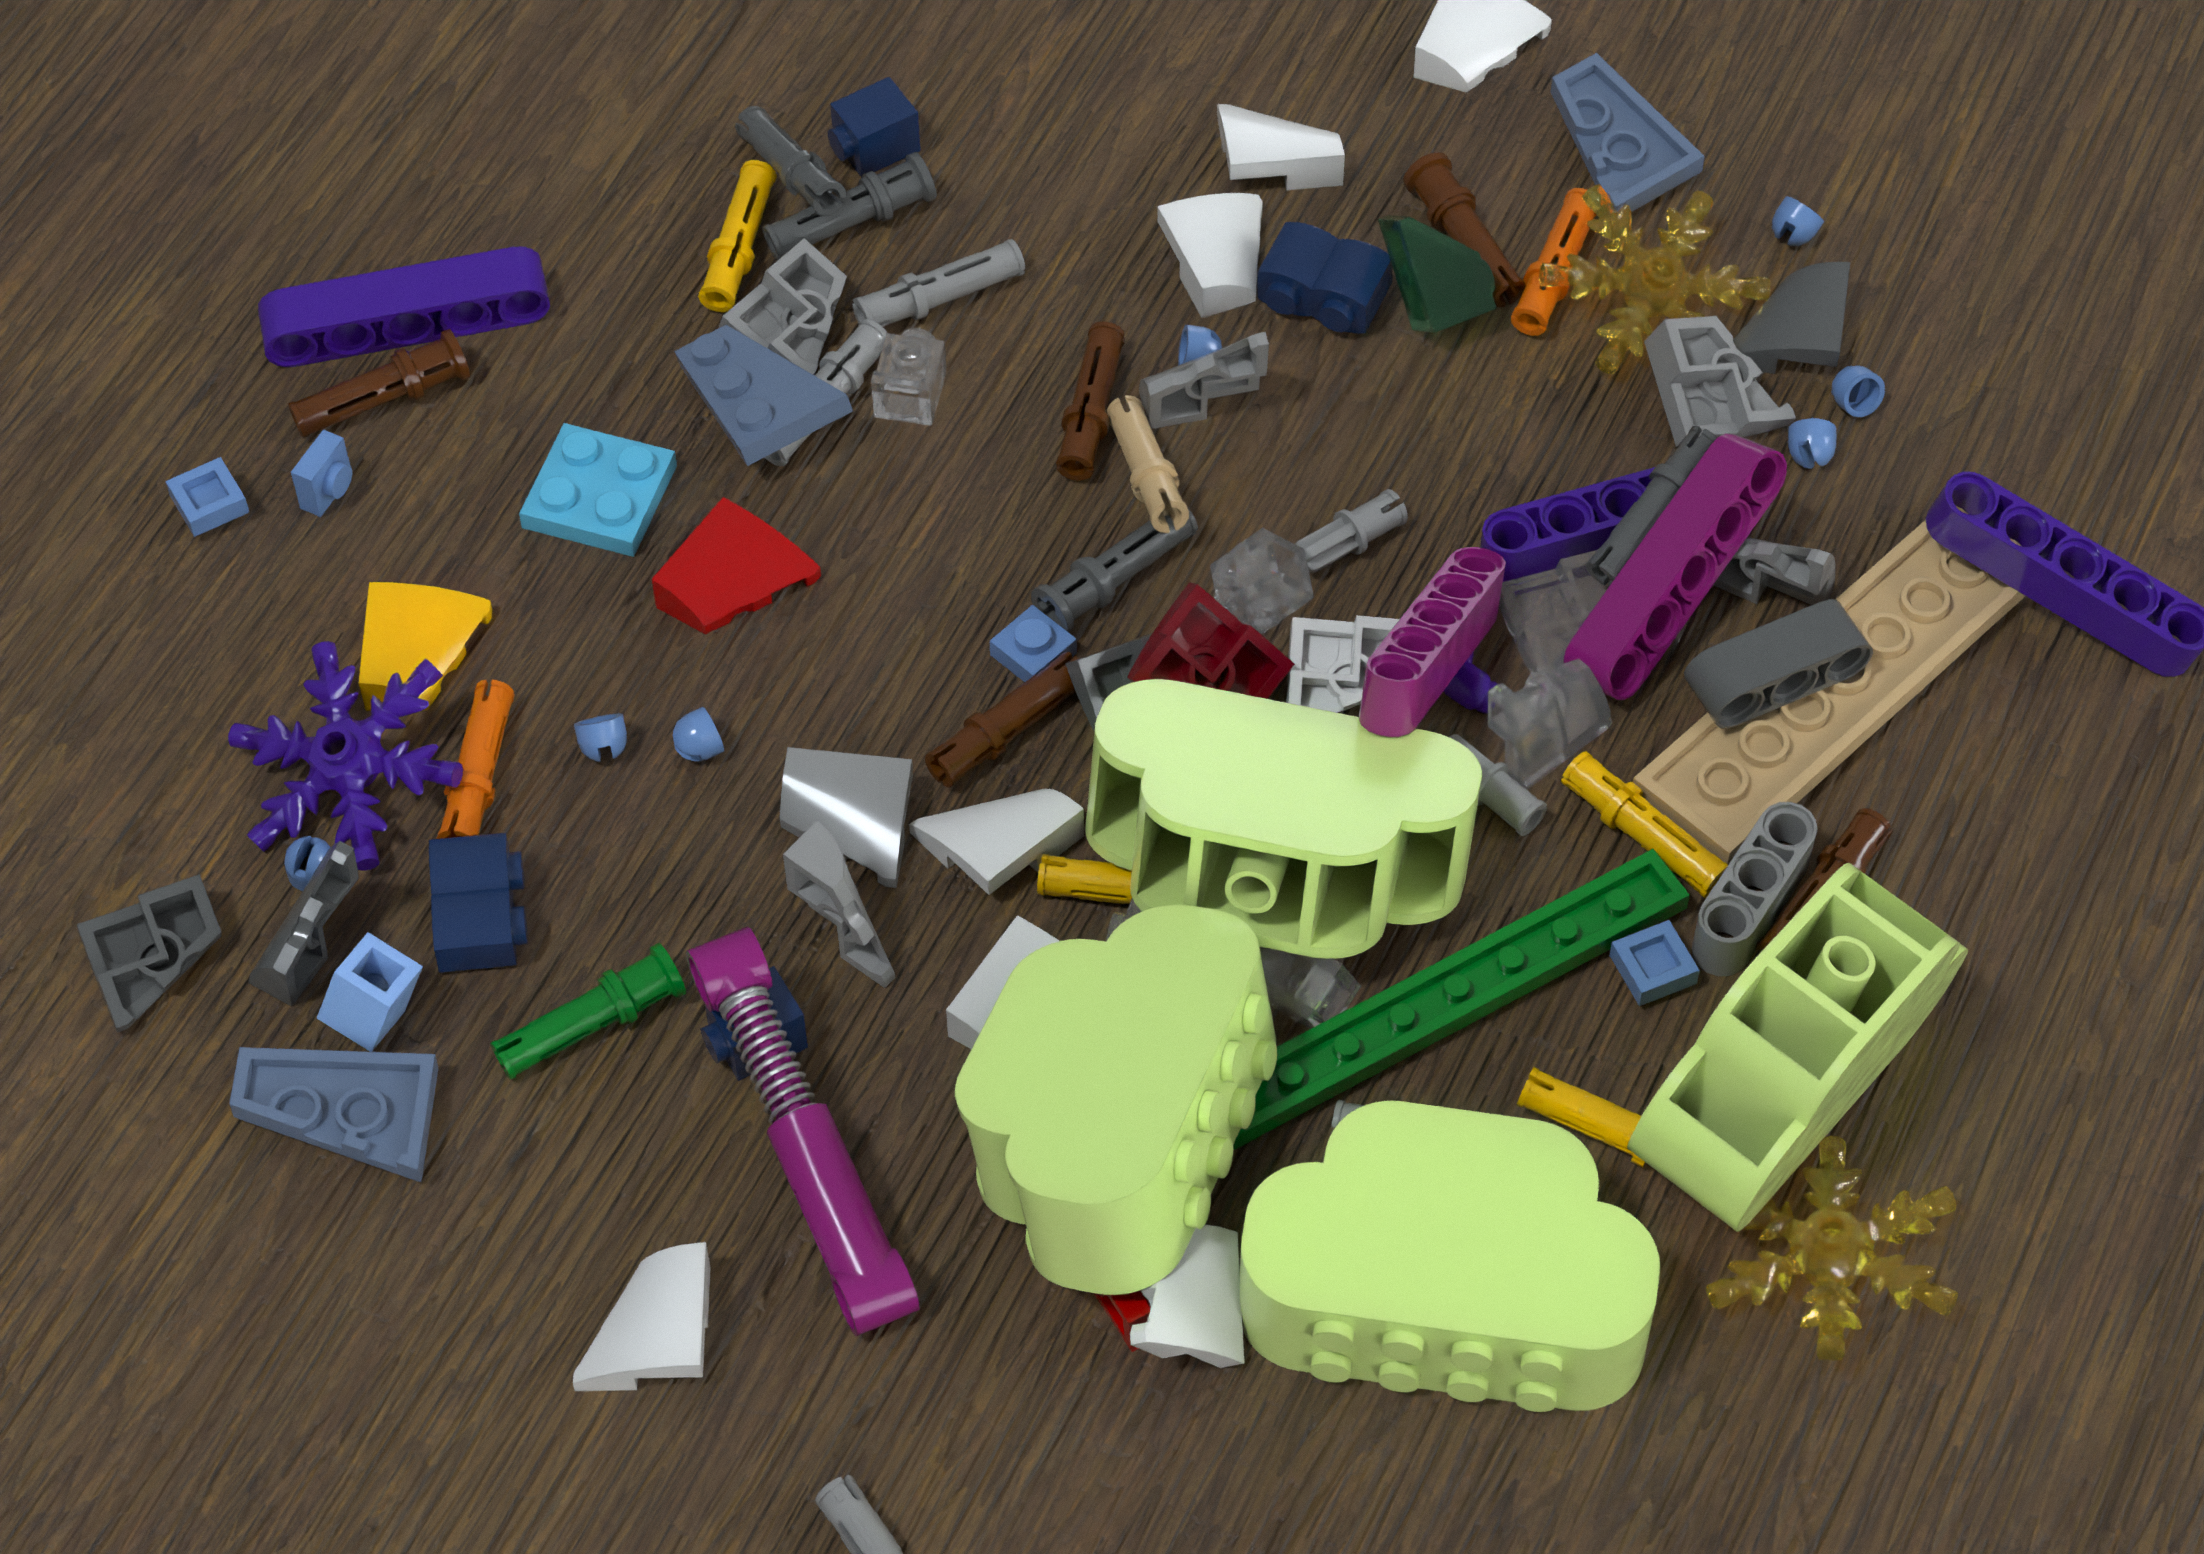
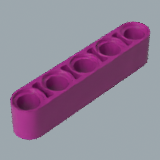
M1729 433L1719 436L1710 445L1571 639L1564 655V670L1569 678L1617 700H1625L1634 695L1781 490L1787 473V463L1783 454L1777 450Z
M1465 547L1454 551L1369 657L1366 664L1359 712V722L1366 730L1381 736L1400 737L1411 733L1417 727L1496 622L1506 565L1501 555L1489 549L1479 547Z

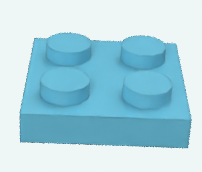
M563 423L519 513L521 526L523 529L634 557L677 467L675 451Z

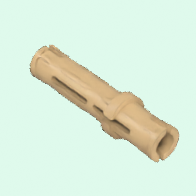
M1125 396L1126 404L1130 412H1125L1120 399L1117 398L1109 404L1106 413L1110 419L1109 424L1115 432L1132 472L1130 483L1134 495L1142 503H1145L1154 529L1158 532L1170 533L1169 526L1164 517L1169 515L1177 531L1186 524L1189 518V510L1177 489L1179 479L1176 469L1171 462L1164 459L1144 413L1145 409L1141 401L1134 396Z

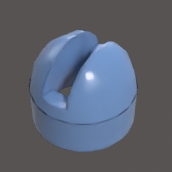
M1786 196L1773 216L1772 230L1777 239H1780L1787 230L1791 231L1792 235L1787 245L1801 246L1808 243L1816 235L1824 220L1806 205Z
M1185 325L1180 339L1178 365L1221 349L1222 342L1213 330L1205 327Z
M1859 365L1847 366L1839 371L1833 379L1831 393L1841 409L1854 417H1864L1874 412L1881 404L1885 394V385L1882 378L1870 369Z
M1809 418L1796 421L1789 426L1788 448L1796 464L1812 469L1815 461L1818 465L1824 466L1834 456L1837 436L1836 426L1832 422L1824 419Z
M704 707L686 714L677 721L672 736L675 750L684 759L699 762L708 760L725 751L716 726Z
M623 714L597 716L574 724L578 745L581 752L589 759L601 762L600 748L610 746L613 759H616L624 751L627 743V731Z
M304 836L293 841L287 848L284 866L290 883L296 889L304 890L328 849L331 848L325 840ZM309 856L306 871L300 870L299 868L304 858Z

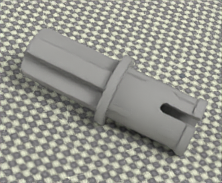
M1387 489L1381 492L1379 496L1352 511L1342 509L1336 512L1332 522L1295 543L1293 549L1298 565L1309 573H1315L1349 553L1359 555L1365 552L1368 542L1407 522L1408 513L1404 503L1388 511L1390 509L1389 505L1400 497L1393 490Z
M1458 734L1449 736L1468 748L1481 765L1482 779L1477 806L1484 803L1516 829L1520 836H1525L1535 829L1547 811V804L1537 799L1508 775L1509 768L1503 762L1494 764Z

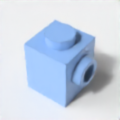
M367 932L334 972L317 1019L366 1050L373 1052L405 1012L423 966Z

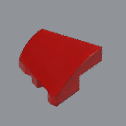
M722 497L652 578L655 605L657 609L706 635L729 624L731 619L744 611L755 612L772 604L771 594L800 580H803L807 587L816 583L821 577V569L811 557L779 531L741 506Z

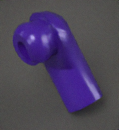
M1473 651L1443 692L1466 709H1476L1480 713L1488 714L1499 706L1502 700V689L1498 683L1490 681L1487 673L1472 664Z

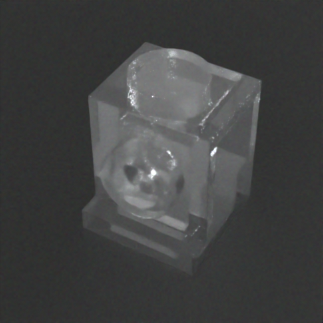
M909 328L902 335L886 334L876 371H873L871 379L875 418L932 426L946 375L945 341L936 340L930 332L920 328ZM893 391L918 394V397L893 394Z
M1262 948L1260 951L1270 1006L1309 1029L1346 1011L1361 988V985L1345 966L1332 958H1313L1269 948Z

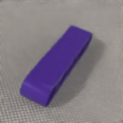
M523 246L281 288L269 292L258 303L265 356L271 363L282 367H297L433 342L440 339L441 332L446 329H451L455 337L527 325L543 318L550 309V300L541 258L536 251Z
M1654 468L1492 513L1484 521L1480 548L1494 551L1504 558L1506 565L1502 589L1518 588L1586 569L1585 565L1602 547L1614 528L1646 490V487L1652 481L1649 479V475Z
M1965 471L1953 475L1929 508L1925 519L1926 527L1931 537L1940 545L2150 671L2164 677L2178 676L2183 674L2204 650V608L1987 477L1975 472ZM1957 507L1962 508L1968 514L1961 512ZM2009 538L2015 540V541L2018 542L2021 546L2016 545V544H2015L2014 542H2012ZM2064 571L2069 572L2074 578L2068 576ZM2118 603L2122 604L2128 610L2123 609ZM2172 635L2176 636L2181 642H2178Z

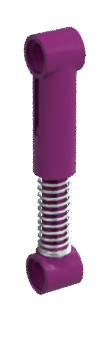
M747 926L687 950V962L705 1006L710 1012L715 1010L720 1012L723 1020L728 1021L727 1029L733 1032L731 1038L733 1041L738 1042L736 1049L742 1052L741 1060L747 1063L746 1071L752 1073L750 1077L751 1082L756 1083L754 1090L756 1093L761 1094L759 1101L766 1104L764 1111L770 1115L768 1121L772 1124L766 1133L830 1272L836 1299L852 1333L857 1337L920 1309L919 1301L909 1272L898 1251L890 1246L829 1108L826 1104L811 1103L815 1094L807 1093L810 1083L802 1082L806 1074L804 1072H797L801 1063L793 1061L796 1056L795 1052L788 1051L792 1043L790 1041H783L787 1032L779 1030L782 1025L781 1021L774 1020L778 1012L776 1010H769L773 1002L768 999L770 994L767 991L773 986L772 978L763 951L753 931Z

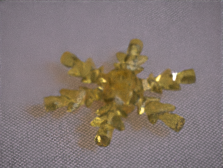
M1600 184L1595 185L1582 196L1589 209L1593 210L1599 217V219L1588 221L1587 225L1594 232L1612 240L1604 244L1603 247L1610 251L1623 253L1625 256L1624 265L1619 269H1613L1604 259L1597 256L1596 267L1580 256L1569 254L1567 258L1571 267L1542 263L1539 272L1540 286H1574L1570 297L1573 299L1582 298L1598 288L1600 300L1605 298L1613 288L1624 293L1628 307L1609 311L1618 320L1605 324L1596 330L1598 336L1610 338L1595 362L1598 369L1606 374H1615L1628 349L1638 358L1643 356L1644 348L1641 331L1649 336L1652 334V328L1647 317H1656L1661 314L1666 315L1669 319L1707 317L1702 313L1687 310L1685 306L1686 298L1692 294H1697L1707 305L1713 307L1714 296L1729 307L1742 309L1743 305L1739 296L1754 300H1767L1771 289L1769 277L1737 278L1739 266L1736 264L1726 266L1711 275L1710 263L1705 265L1697 275L1685 270V263L1681 260L1682 256H1692L1701 252V250L1691 244L1702 241L1713 234L1711 228L1700 225L1713 206V199L1703 191H1695L1692 194L1682 215L1673 207L1667 209L1666 216L1669 232L1659 227L1657 229L1663 247H1655L1648 250L1640 244L1643 227L1632 231V212L1630 206L1624 204L1617 212L1604 188Z
M1838 1136L1824 1137L1819 1143L1820 1169L1805 1167L1802 1170L1805 1179L1816 1191L1804 1193V1197L1810 1204L1818 1208L1819 1211H1813L1806 1220L1796 1219L1793 1217L1791 1204L1788 1200L1778 1210L1771 1198L1742 1229L1763 1230L1758 1237L1759 1240L1785 1237L1790 1243L1788 1253L1782 1256L1769 1251H1758V1255L1763 1262L1739 1260L1728 1263L1727 1267L1737 1276L1720 1279L1706 1285V1293L1710 1303L1716 1310L1731 1305L1749 1293L1752 1295L1753 1304L1759 1306L1768 1298L1777 1282L1787 1293L1792 1276L1805 1274L1809 1282L1816 1286V1288L1810 1290L1802 1298V1301L1816 1303L1802 1318L1800 1326L1803 1329L1819 1327L1817 1339L1818 1359L1842 1361L1845 1356L1843 1328L1846 1327L1851 1330H1860L1862 1328L1860 1319L1846 1304L1861 1302L1854 1292L1847 1289V1287L1855 1282L1859 1275L1870 1277L1876 1296L1886 1285L1893 1299L1904 1310L1911 1307V1299L1913 1297L1944 1316H1948L1952 1312L1957 1302L1958 1292L1944 1285L1926 1281L1936 1273L1935 1268L1926 1265H1901L1906 1255L1901 1254L1879 1258L1875 1254L1873 1247L1879 1239L1896 1244L1906 1243L1901 1233H1932L1936 1230V1227L1926 1219L1943 1216L1956 1210L1957 1206L1953 1193L1947 1186L1937 1188L1915 1202H1911L1909 1191L1903 1190L1896 1195L1886 1212L1876 1202L1873 1206L1871 1219L1858 1221L1851 1212H1846L1845 1209L1854 1205L1861 1197L1860 1194L1848 1192L1860 1179L1862 1170L1859 1168L1844 1170L1846 1143Z

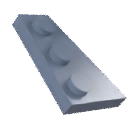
M1597 53L1552 77L1551 95L1613 222L1702 172L1705 156Z
M724 325L711 333L704 334L695 341L674 351L682 370L747 466L853 412L846 393L728 325Z
M239 1047L229 1105L234 1118L422 1182L439 1067L435 1054Z

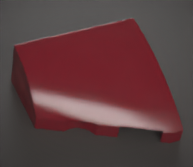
M1189 582L1150 636L1127 678L1131 682L1152 679L1173 680L1268 699L1295 664L1251 625L1240 622L1196 583Z

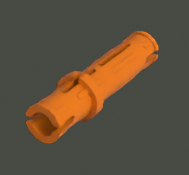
M1573 188L1567 192L1564 204L1548 234L1538 260L1530 264L1523 277L1526 287L1511 316V322L1518 331L1530 336L1543 334L1556 303L1567 295L1571 286L1569 274L1582 249L1593 219L1598 214L1601 206L1599 198L1593 192L1583 188ZM1570 233V236L1565 244V247L1562 248L1561 245L1566 237V234ZM1556 257H1558L1559 260L1555 266L1553 263ZM1551 275V278L1547 284L1546 289L1542 290L1543 285L1547 279V276Z
M492 679L489 696L486 695L488 688L487 680H482L475 686L473 704L458 762L463 766V777L458 787L445 786L444 795H447L448 801L437 839L479 835L484 812L487 808L491 807L494 801L496 789L492 788V779L510 707L515 697L514 690L502 681Z

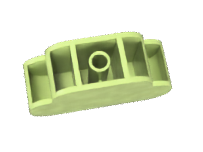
M1164 679L1142 680L1129 683L1113 691L1103 702L1096 719L1085 832L1090 846L1098 855L1114 865L1132 870L1131 896L1141 911L1173 904L1217 909L1231 913L1244 920L1256 934L1259 947L1313 958H1345L1360 954L1374 946L1382 937L1386 923L1400 925L1428 923L1446 916L1457 906L1466 879L1482 769L1478 759L1468 748L1458 741L1439 733L1415 728L1411 733L1400 737L1381 736L1366 730L1361 726L1359 717L1179 681Z
M1851 863L1844 864L1764 948L1730 988L1704 1026L1694 1046L1673 1069L1645 1109L1628 1142L1627 1148L1727 1225L1739 1232L1758 1214L1911 1039L1952 982L1968 953V949Z
M1173 904L1150 908L1133 915L1121 923L1106 942L1091 939H1069L1046 945L1032 952L1014 968L958 1075L955 1085V1098L959 1113L967 1125L977 1164L976 1179L983 1201L998 1216L1027 1226L1026 1244L1030 1259L1037 1271L1049 1281L1062 1287L1103 1295H1120L1145 1289L1162 1280L1177 1266L1185 1253L1195 1228L1201 1229L1204 1227L1209 1216L1211 1193L1218 1178H1225L1227 1176L1233 1159V1144L1240 1129H1247L1251 1124L1255 1111L1256 1093L1262 1080L1268 1081L1272 1077L1277 1061L1276 1035L1259 943L1253 929L1244 920L1225 911L1192 905Z
M1403 1101L1374 1102L1352 1111L1338 1123L1327 1142L1324 1163L1305 1162L1287 1166L1267 1177L1254 1191L1247 1206L1241 1241L1239 1300L1242 1328L1250 1344L1267 1360L1287 1369L1309 1372L1314 1377L1327 1382H1343L1351 1378L1378 1382L1384 1388L1396 1392H1411L1417 1388L1447 1392L1451 1397L1465 1402H1479L1486 1398L1516 1402L1521 1408L1534 1412H1547L1554 1408L1574 1411L1594 1410L1612 1404L1624 1396L1632 1388L1640 1375L1657 1299L1660 1273L1659 1254L1652 1236L1638 1219L1617 1206L1597 1201L1599 1178L1596 1164L1585 1145L1567 1130L1555 1124L1534 1119Z

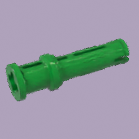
M660 943L651 946L650 955L616 973L609 969L601 973L602 977L597 979L598 986L587 991L585 994L533 1020L522 1028L490 1042L502 1068L505 1067L504 1072L510 1080L513 1079L517 1074L527 1070L529 1067L553 1056L615 1021H618L620 1024L626 1022L631 1024L638 1020L639 1011L671 994L676 998L686 994V988L681 975L666 949Z

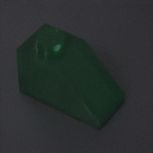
M1387 215L1378 219L1412 330L1435 333L1496 309L1492 292L1495 291V279L1491 268L1485 260L1481 259L1479 252L1411 217Z

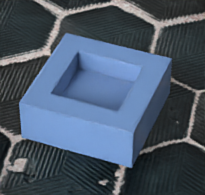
M322 430L291 471L300 509L321 517L333 500L342 497L347 491L353 474L343 437Z
M221 457L165 481L171 499L194 537L249 513L246 498Z
M1034 605L1030 606L990 640V655L1024 682L1049 666L1062 653L1070 652L1072 657L1077 654V639Z
M1670 920L1611 943L1609 956L1639 1006L1697 984L1700 970Z

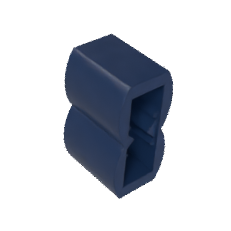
M1285 222L1257 272L1258 299L1280 314L1313 316L1325 327L1335 332L1366 333L1392 284L1393 256L1366 242L1353 239H1338L1327 231L1309 224Z
M506 833L429 840L432 931L439 973L517 965L516 945L528 944L525 907H513V890H522L525 887L521 851L509 852Z

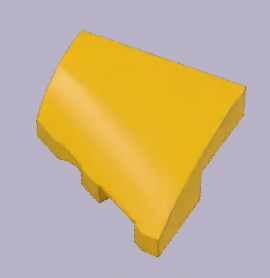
M369 582L358 682L365 710L371 711L373 695L383 703L388 682L394 673H399L402 683H404L425 658L443 675L433 686L428 687L418 696V698L429 702V706L424 709L428 710L441 692L443 678L447 673L457 669L466 656L465 643L479 623L487 625L492 619L493 609L491 600L440 587L393 582Z

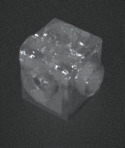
M1261 528L1246 540L1237 544L1232 550L1210 565L1215 590L1214 599L1240 622L1251 625L1260 634L1275 627L1284 618L1314 598L1304 548L1264 528Z

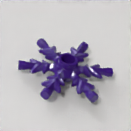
M324 641L315 644L311 649L319 680H305L303 685L307 692L322 703L309 709L313 713L327 718L326 726L318 728L316 736L307 737L299 721H296L293 732H291L278 717L271 715L268 717V730L247 724L234 723L230 728L228 741L230 746L234 748L259 750L252 762L255 766L264 765L282 757L281 769L290 767L301 758L306 760L310 766L309 775L305 781L284 782L285 786L291 791L290 793L269 798L261 804L262 809L272 813L254 826L246 835L263 852L274 843L275 838L285 827H287L291 838L298 836L307 807L312 813L317 815L319 810V794L332 789L340 793L342 799L334 808L331 818L344 815L338 827L334 843L339 841L346 843L351 839V847L354 848L357 869L366 871L376 868L380 863L372 831H385L387 824L377 813L368 807L381 801L377 797L364 793V788L369 786L379 773H384L389 787L393 790L399 777L406 787L416 795L423 794V780L456 788L460 785L463 777V766L459 762L432 760L431 758L438 750L437 744L425 745L407 753L409 740L398 744L391 751L385 750L380 743L381 735L385 729H402L406 727L399 717L420 712L429 706L427 700L420 699L418 696L428 687L433 686L443 676L429 660L425 658L404 683H402L399 673H394L388 682L383 703L373 695L371 699V716L364 720H354L348 712L355 704L359 692L348 695L347 693L354 678L355 666H347L339 672L336 645L333 642Z

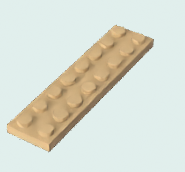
M1957 507L1961 512L1968 514L1962 508ZM1925 520L1835 599L1842 604L1873 648V655L1870 661L1861 671L1840 683L1730 728L1718 727L1707 712L1633 778V783L1643 790L1642 797L1650 802L1653 807L1670 818L1708 851L1729 865L1762 813L1769 806L1779 802H1793L1797 804L2019 603L2025 595L1940 545L1931 537ZM2009 538V539H2010L2012 542H2014L2016 545L2021 546L2018 542H2016L2015 540Z

